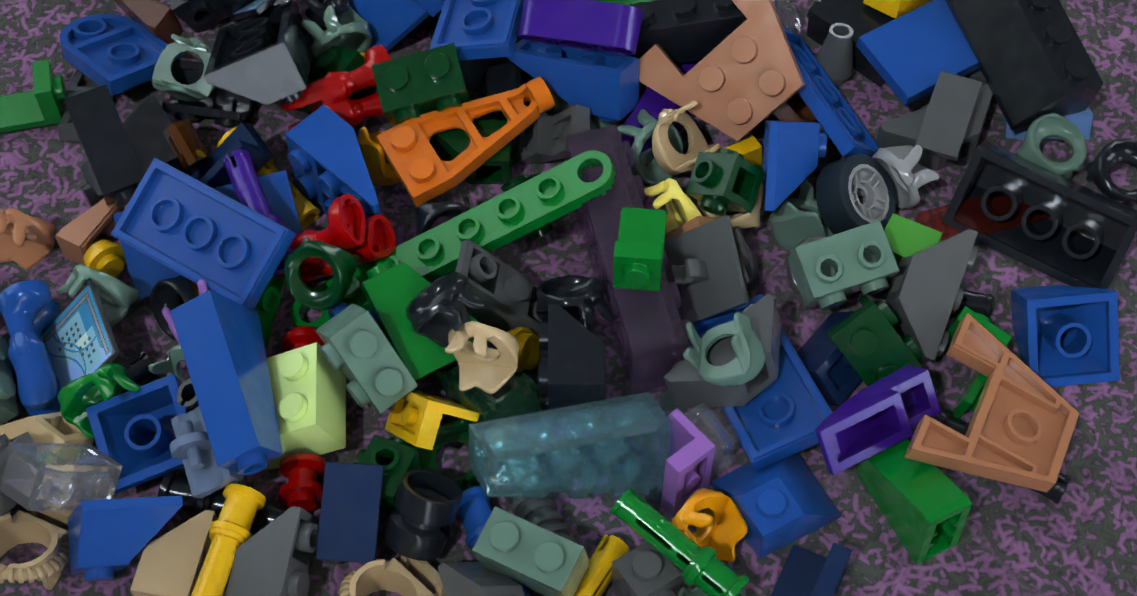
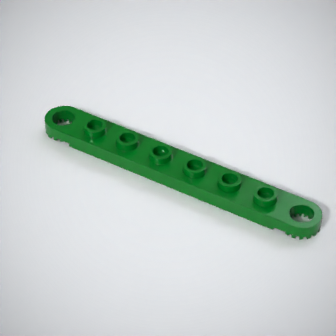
M590 150L583 152L396 246L394 252L388 257L358 265L351 287L341 304L345 303L349 306L353 303L366 310H371L372 308L361 285L362 282L369 279L366 271L383 262L391 260L393 266L405 262L428 282H432L456 270L462 241L469 239L490 253L582 207L583 203L593 198H598L601 194L604 196L608 189H612V184H615L616 181L615 176H617L610 158L601 151ZM597 165V167L601 166L603 168L602 175L596 181H582V172L585 173L586 168L590 169L589 166L595 167ZM333 278L313 289L320 291L329 288ZM297 300L294 301L291 307L290 317L295 327L311 326L317 329L329 321L328 309L323 310L318 320L306 323L304 322V316L307 315L306 311L309 312V307L303 306Z

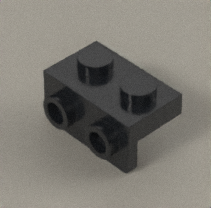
M177 57L172 63L173 77L181 84H193L203 75V60ZM216 86L213 93L206 99L195 103L183 102L170 96V100L162 102L164 111L175 112V119L199 121L200 116L214 117V124L222 126H239L240 121L253 116L255 105L254 100Z

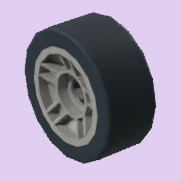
M854 154L831 162L822 169L817 178L815 195L818 211L825 225L834 235L880 220L883 229H885L892 214L895 213L896 200L889 176L877 160L866 154Z

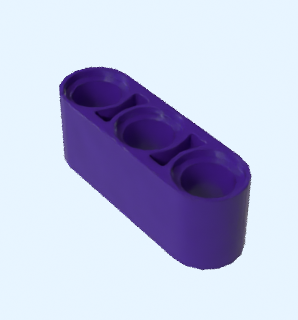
M524 0L518 37L540 44L620 55H635L644 12L639 8L629 5L594 0Z

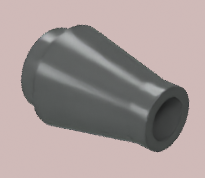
M834 23L829 27L828 35L816 56L836 86L843 85L852 76L854 71L852 43L854 30L851 26L844 23Z

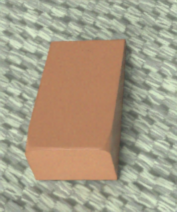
M102 199L64 226L55 235L63 256L78 264H84V254L92 244L100 240H110L114 243L117 238L110 235L116 225L113 214L124 211L125 205L117 206L116 203L106 205L105 200Z

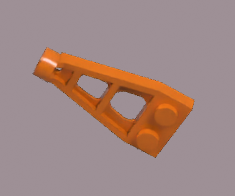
M538 76L513 90L462 103L461 107H449L441 112L436 110L422 114L418 118H410L377 135L376 138L415 206H419L457 186L536 121L541 113L555 107V103L546 83ZM527 101L530 102L528 107L524 104ZM501 111L508 120L507 124L490 136L481 137L472 123L473 120L488 113ZM454 128L464 130L470 139L467 149L451 161L440 160L429 142L430 138L436 133Z

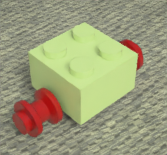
M298 326L282 337L284 353L267 358L283 454L268 461V466L265 469L279 468V473L288 479V483L282 485L278 492V499L282 504L288 506V508L292 506L301 507L310 512L316 509L318 505H321L323 485L317 483V479L324 475L326 461L319 455L346 448V375L341 368L336 371L322 354L320 347L325 344L316 333V329L311 326Z

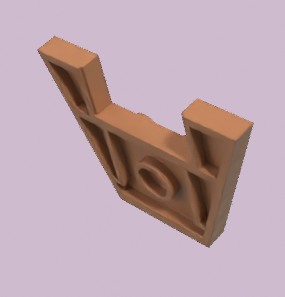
M732 0L747 20L685 75L659 44H655L639 59V82L680 107L693 100H697L698 105L687 110L688 112L734 140H743L806 85L772 0Z
M967 312L959 322L946 354L987 376L967 432L963 435L925 414L918 422L904 458L1047 493L1056 484L1079 412Z

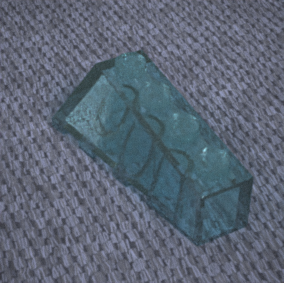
M644 392L469 424V466L487 497L546 498L548 493H567L569 498L587 499L589 493L610 494L613 499H620L628 489L632 488L637 495H648L651 500H661L666 459L669 458L671 420L651 394Z

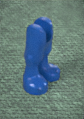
M27 280L11 284L0 293V312L11 337L8 356L16 371L18 395L21 404L30 416L61 412V406L57 398L61 390L60 381L54 369L53 358L47 352L41 340L42 331L46 330L61 313L60 303L51 300L50 285L44 281Z

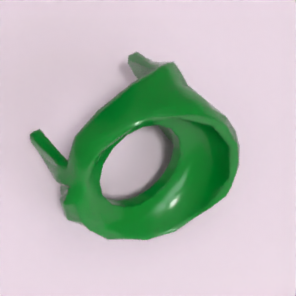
M104 364L93 373L81 376L65 385L59 391L57 398L61 406V415L66 422L75 425L87 438L93 439L94 435L86 408L120 395L123 388L136 393L141 388L128 378L129 373L121 364Z

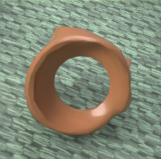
M0 208V263L14 261L25 270L32 268L46 258L54 249L57 228L48 221L29 216L17 209Z

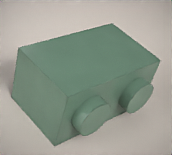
M496 506L472 549L481 566L506 575L517 583L545 596H574L590 565V560L584 546Z

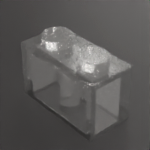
M9 442L7 447L8 461L0 482V491L28 511H73L81 500L113 499L123 465L90 444Z

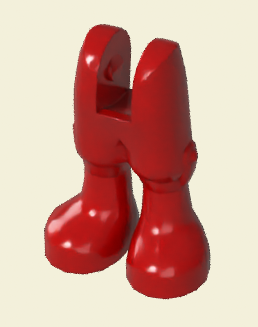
M379 44L370 47L364 54V64L350 72H328L324 78L307 84V89L302 90L303 95L290 103L280 104L283 111H289L309 105L311 113H313L324 104L352 127L359 125L365 118L381 115L386 118L382 110L378 91L361 99H350V96L356 91L376 86L371 65L392 59L383 45ZM301 121L296 122V123L291 124L290 126H288L289 130H291L293 127H295V126H296L297 124H299Z
M347 193L335 198L328 209L329 226L321 231L306 230L296 234L289 248L294 250L307 237L311 241H322L335 245L350 254H357L359 260L356 264L370 263L388 257L394 252L396 236L390 221L385 216L376 214L366 219L360 201L354 195ZM308 257L301 263L302 270L300 275L304 283L334 275L331 266L322 258ZM285 272L282 273V274H279V275H275V276H282V275H283V277H284V279H285Z

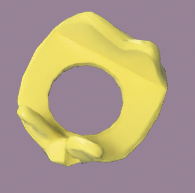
M668 178L651 187L640 189V193L648 197L662 193L654 200L652 206L655 209H659L666 205L668 214L666 217L665 234L697 216H702L696 205L682 191L674 179Z

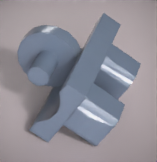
M199 406L190 412L177 415L171 419L176 439L169 445L171 455L175 459H182L192 497L202 499L219 489H225L226 485L230 483L235 484L244 478V475H240L238 472L217 466Z

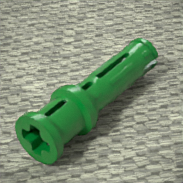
M632 488L628 489L611 509V514L616 515L646 540L648 544L682 570L681 577L688 586L694 584L708 596H738L749 582L750 578L745 574L737 575L716 557L717 551L713 547L704 546L701 548L667 518L639 497Z

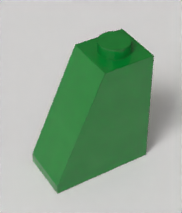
M388 260L366 271L369 279L362 282L361 288L387 340L415 381L457 361L453 353L448 354L445 352L444 347H441L425 336L414 333L410 321L406 318L405 311L407 306L421 291L431 284L405 262L393 266L391 260ZM469 315L470 321H477L471 315ZM471 337L468 341L473 343L474 338Z
M906 438L859 462L856 474L917 565L958 544L972 502L935 465L904 458L910 441Z

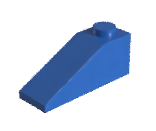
M524 39L515 44L512 57H507V59L533 78L540 76L551 91L570 105L574 106L577 104L589 107L590 115L597 116L601 121H620L639 102V58L540 44Z

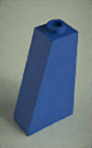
M209 290L174 308L170 313L217 466L238 472L240 475H251L264 470L268 466V461L283 454L261 322L258 312Z

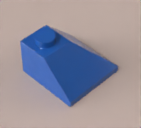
M765 120L762 170L765 171L762 179L764 195L761 204L765 211H774L817 168L818 157L825 158L827 133L820 131V123Z
M1062 285L1011 289L1012 329L1021 361L1050 387L1120 380L1118 291Z
M174 373L140 386L141 389L137 393L128 391L108 401H102L86 408L108 485L113 495L184 467L182 459H175L171 455L169 445L176 439L171 419L192 410L181 406L177 401V391L182 382Z
M799 453L756 472L749 462L710 482L715 491L729 496L738 506L748 526V532L744 537L759 559L841 518V514Z
M182 495L81 500L68 516L70 575L84 574L85 582L114 579V572L121 571L183 506Z

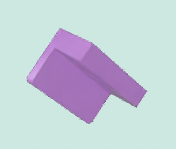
M675 409L668 415L663 457L666 463L660 504L672 519L696 490L709 488L715 445L678 409Z

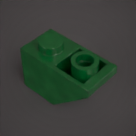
M487 119L473 120L472 123L481 137H488L506 125L507 121ZM454 128L434 134L430 138V144L443 161H451L467 149L470 139L464 130ZM514 139L464 180L469 184H505L512 179Z

